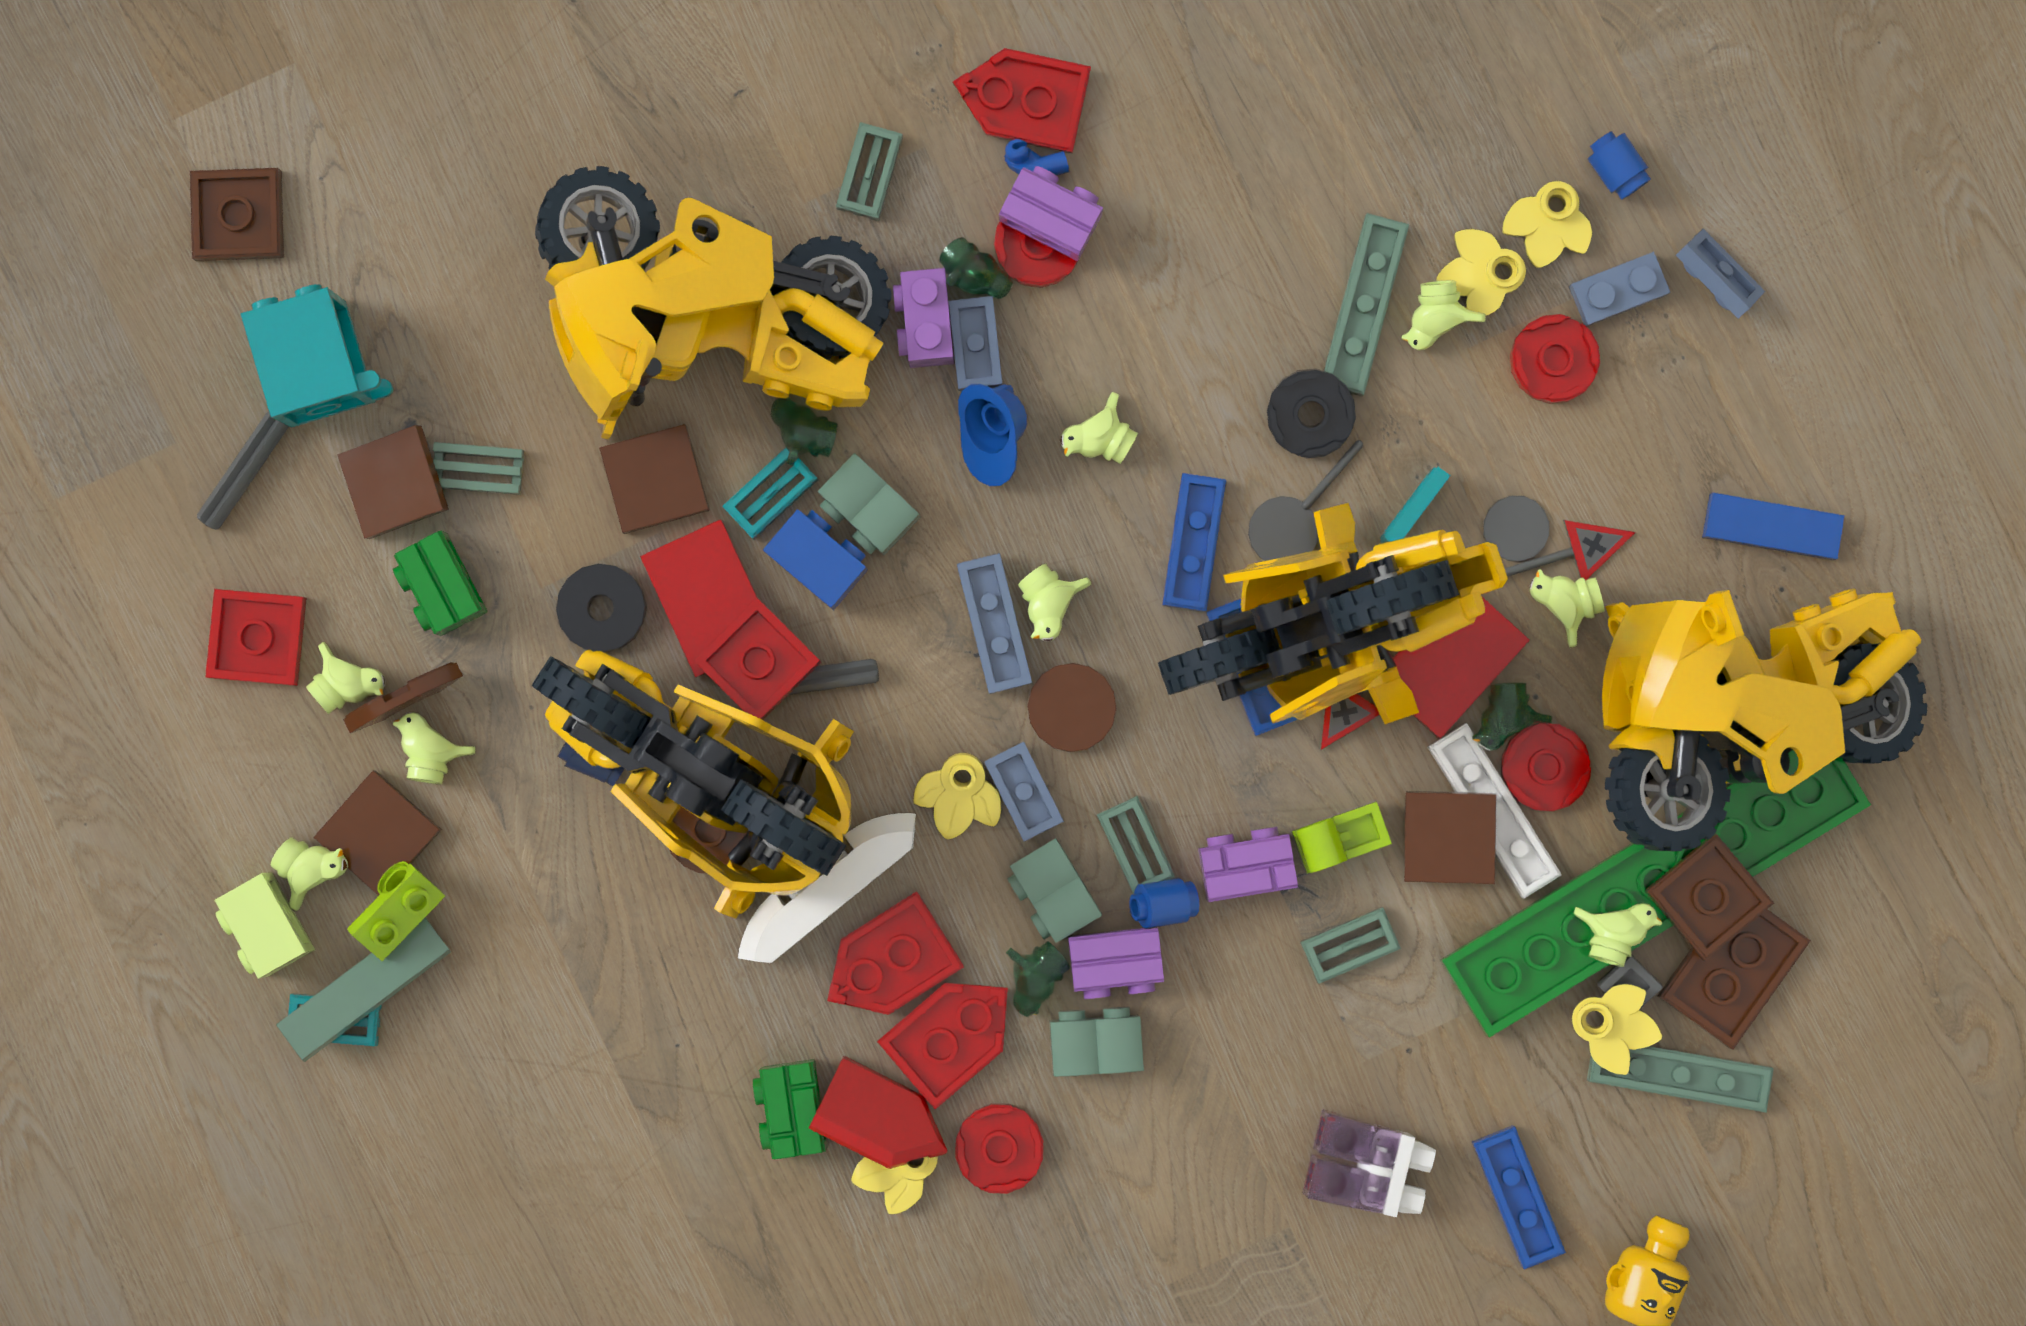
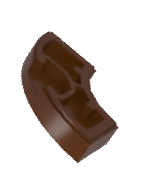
M450 662L407 681V685L394 692L372 699L346 715L343 721L349 733L379 723L406 707L441 692L463 677V674L457 663Z

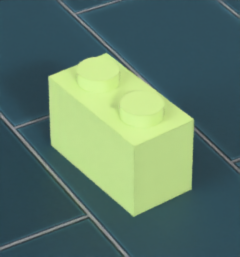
M272 872L261 873L215 899L220 909L216 912L219 924L228 935L234 934L241 947L237 953L242 965L248 973L252 974L255 972L258 979L274 974L315 950L295 912L289 907V902Z

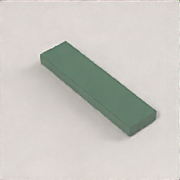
M1366 213L1324 368V371L1334 374L1344 382L1351 394L1362 397L1366 390L1409 224Z
M425 917L383 961L373 953L369 954L277 1023L276 1026L301 1060L306 1062L451 953V951Z
M1648 1046L1636 1050L1629 1049L1628 1074L1622 1075L1604 1069L1593 1060L1592 1056L1590 1057L1587 1081L1767 1113L1774 1070L1772 1067Z

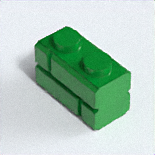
M442 530L437 531L418 543L395 553L394 557L398 566L393 568V573L404 592L412 590L419 604L413 608V611L424 631L432 629L435 635L443 636L488 612L448 533Z
M815 1059L761 1067L759 1069L760 1078H753V1092L756 1105L764 1104L766 1122L759 1123L762 1149H770L771 1157L774 1160L826 1152L828 1148L826 1137L809 1129L821 1103Z

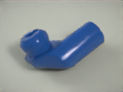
M1014 139L1005 147V162L1018 175L1023 167L1033 172L1035 166L1044 168L1056 176L1070 172L1064 151L1041 157L1028 148L1027 142L1021 139Z

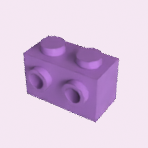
M945 268L900 272L901 284L893 285L895 312L904 311L905 329H897L899 356L908 355L910 368L954 364Z

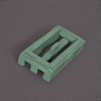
M860 122L837 200V210L844 212L846 210L858 216L864 215L876 221L880 220L903 134ZM871 135L875 138L856 203L848 201L866 137ZM884 139L889 140L891 143L873 206H866Z
M434 442L433 462L442 489L521 495L524 450ZM445 454L514 459L513 466L444 461ZM443 470L512 476V484L444 479Z
M1138 796L1097 814L1133 894L1138 884L1170 880L1175 877ZM1133 808L1163 872L1157 876L1154 875L1125 811ZM1114 816H1117L1145 875L1146 881L1138 883L1109 821Z
M1383 907L1300 942L1318 984L1401 949ZM1379 920L1381 927L1321 953L1316 954L1313 947ZM1382 936L1386 937L1387 944L1323 971L1320 963Z

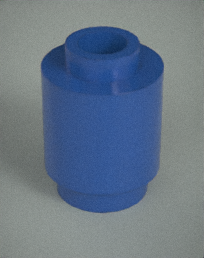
M1610 131L1590 146L1594 153L1588 158V161L1611 194L1616 192L1621 200L1651 180L1645 171L1649 167L1625 133L1616 137Z
M1180 878L1138 884L1134 894L1129 899L1130 913L1135 921H1139L1144 929L1186 923L1190 917L1197 916L1199 912L1198 892L1193 882H1184Z

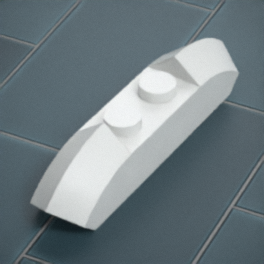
M898 813L877 817L847 832L844 836L854 850L849 854L843 850L828 876L822 875L813 884L789 894L792 900L787 904L778 895L771 894L759 906L746 927L740 944L738 958L772 963L913 849L916 814Z

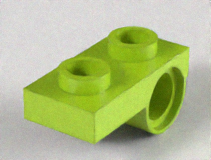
M1377 802L1291 831L1306 874L1335 866L1348 859L1392 844Z
M404 861L394 864L382 875L377 887L380 895L347 928L356 940L381 961L445 897L444 893L411 863L408 864Z

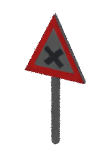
M1563 520L1571 548L1504 569L1508 577L1574 556L1580 578L1583 577L1587 580L1636 532Z
M1364 691L1325 708L1321 750L1380 716L1377 707L1361 697Z

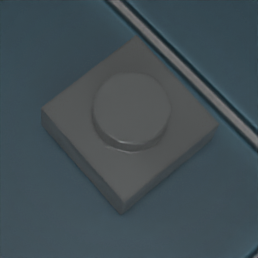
M1632 954L1631 957L1626 958L1624 967L1614 966L1597 982L1598 986L1605 993L1611 987L1620 984H1630L1644 989L1646 995L1641 1008L1663 988L1662 984Z

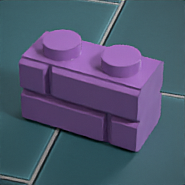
M1035 166L1032 172L1023 167L1000 210L999 221L1078 261L1102 216L1103 207L1097 205L1099 198L1081 187L1076 186L1072 192L1058 185L1059 178L1044 168Z
M1271 827L1251 831L1252 840L1234 842L1233 834L1207 838L1208 847L1198 848L1207 901L1213 902L1298 888L1289 834L1279 835L1278 828Z
M1158 927L1068 936L1074 992L1083 991L1084 999L1111 996L1110 988L1128 986L1129 994L1155 991V983L1164 982Z

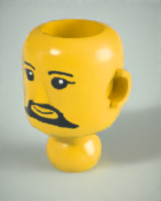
M1656 1215L1647 1225L1648 1240L1645 1248L1632 1245L1623 1250L1617 1264L1610 1268L1606 1278L1605 1305L1608 1311L1637 1326H1671L1690 1278L1687 1268L1676 1261L1679 1250L1684 1248L1689 1241V1229Z

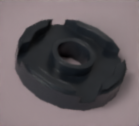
M1316 368L1298 370L1283 378L1272 391L1267 406L1268 426L1276 442L1290 453L1304 458L1324 457L1339 449L1351 434L1356 420L1354 399L1346 384L1334 374ZM1308 401L1318 402L1324 408L1323 419L1320 423L1312 426L1305 425L1298 417L1300 407Z
M598 563L582 567L567 578L558 593L556 612L559 625L570 641L585 650L603 651L606 653L622 649L636 638L643 625L647 606L643 590L632 575L617 566ZM598 596H607L613 602V613L607 620L597 621L590 614V604Z

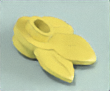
M1561 181L1547 183L1538 191L1536 197L1519 199L1506 214L1502 227V232L1506 235L1525 237L1524 244L1527 256L1536 268H1542L1552 263L1561 254L1564 247L1576 253H1586L1592 237L1590 221L1579 211L1577 192L1572 186ZM1553 197L1561 199L1564 204L1563 210L1560 212L1552 211L1548 204L1549 199Z
M1474 229L1458 231L1455 233L1454 238L1460 257L1447 264L1438 274L1436 281H1456L1457 291L1460 292V296L1467 297L1466 309L1486 314L1485 316L1490 315L1500 308L1506 293L1513 292L1522 284L1526 275L1525 263L1516 252L1509 249H1501L1495 237L1488 232ZM1502 264L1509 268L1510 277L1503 280L1496 276L1495 267Z
M957 753L950 756L944 762L941 770L926 773L918 781L915 788L914 804L926 808L934 807L935 825L945 839H953L961 835L971 825L973 819L993 827L997 825L1000 819L1001 797L999 791L994 785L985 780L984 766L974 755ZM959 770H966L970 773L971 779L966 783H960L955 779L954 774Z
M1630 984L1616 985L1611 987L1602 997H1589L1582 1000L1573 1011L1572 1024L1574 1030L1581 1038L1589 1041L1593 1060L1610 1072L1622 1075L1628 1074L1630 1067L1629 1049L1645 1048L1662 1039V1034L1655 1021L1648 1014L1639 1010L1645 1000L1646 991ZM1592 1011L1600 1012L1604 1017L1603 1023L1598 1027L1590 1026L1586 1021L1588 1013Z
M938 1156L933 1158L923 1157V1163L919 1166H913L907 1162L906 1165L888 1169L864 1157L857 1164L851 1180L853 1184L866 1191L884 1192L888 1213L898 1214L912 1207L921 1198L924 1178L928 1177L936 1168Z

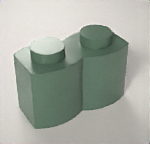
M855 453L818 490V493L824 499L819 506L837 524L843 519L847 520L857 530L851 537L870 555L875 549L882 555H885L921 518L912 506Z
M1057 838L1010 865L1014 874L1007 879L1020 901L1027 897L1030 899L1037 911L1030 918L1044 940L1052 936L1055 943L1102 916L1097 904Z
M1130 1007L1104 1008L1103 1017L1086 1018L1085 1010L1059 1011L1058 1020H1049L1054 1077L1144 1071L1141 1018L1139 1015H1130Z

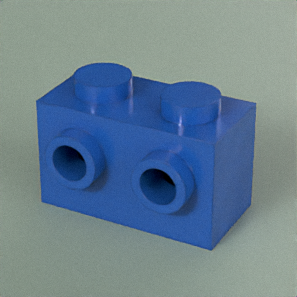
M797 509L765 546L763 551L834 611L868 571L867 567L861 563L866 555L847 539L840 545L827 533L832 526L813 510L806 516Z

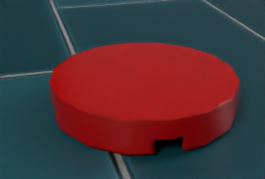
M999 222L996 227L994 248L998 263L1011 279L1024 286L1043 288L1058 284L1072 273L1078 262L1002 222Z
M1562 314L1542 316L1528 323L1514 340L1510 353L1511 373L1519 388L1535 400L1548 404L1568 402L1583 394L1595 379L1600 366L1599 345L1591 330L1584 324L1571 319L1572 317Z
M1538 723L1521 729L1509 740L1502 754L1501 775L1508 790L1518 803L1532 810L1555 811L1570 806L1583 795L1591 778L1589 753L1586 744L1574 731L1560 724Z
M991 1103L976 1109L963 1121L956 1137L955 1158L963 1176L974 1186L988 1193L1008 1194L1023 1188L1037 1174L1043 1160L1044 1141L1038 1124L1025 1110L1011 1104Z

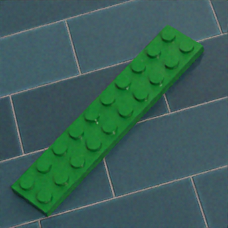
M1794 750L1788 753L1790 766L1787 775L1794 774L1798 768V756ZM1842 757L1836 758L1784 794L1773 793L1767 783H1730L1726 785V789H1731L1730 802H1725L1724 810L1727 811L1724 821L1717 823L1714 827L1717 830L1715 834L1720 837L1752 877L1871 805L1847 764L1842 761ZM1684 812L1677 815V818H1680ZM1631 843L1440 959L1485 1035L1490 1038L1610 965L1589 956L1592 947L1589 942L1594 937V933L1587 923L1573 914L1576 907L1593 914H1603L1625 910L1635 904H1650L1655 909L1658 918L1662 921V925L1650 928L1643 941L1632 946L1631 951L1672 927V923L1647 895L1645 890L1695 848L1682 849V851H1655L1645 849L1644 845Z

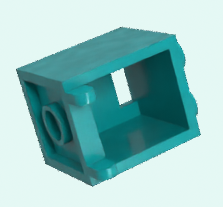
M320 284L305 286L295 291L296 297L279 301L277 297L262 299L251 305L253 310L240 313L270 416L292 428L375 403L376 400L389 397L392 394L393 385L390 381L381 379L380 375L375 371L366 370L347 303L328 287L322 288Z

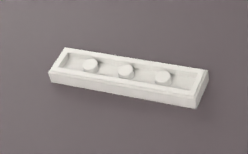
M1465 723L1427 748L1455 792L1497 793L1496 858L1521 898L1525 899L1562 874L1487 754L1480 747V743L1473 740L1476 737L1468 724Z

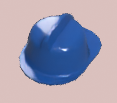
M971 384L962 390L958 399L963 458L969 471L979 482L988 486H1001L1011 479L1016 470L1017 441L1022 437L1027 427V414L1024 405L1014 395L1011 385L1003 384L990 388L982 384Z

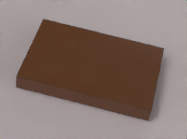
M1767 909L1706 961L1702 960L1691 948L1660 991L1658 997L1728 1048L1734 1050L1811 940Z

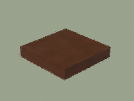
M279 168L190 171L193 260L217 261L284 258L282 171Z
M685 424L599 447L623 534L710 511L688 429Z
M421 425L408 427L337 454L364 539H372L449 510Z
M373 770L313 838L329 851H336L341 848L344 857L348 861V869L379 896L377 887L382 875L398 862L404 861L412 864L442 829L382 775Z
M1406 791L1404 882L1495 884L1497 793Z
M1717 834L1703 841L1700 846L1696 847L1645 890L1647 895L1704 961L1709 959L1774 904Z

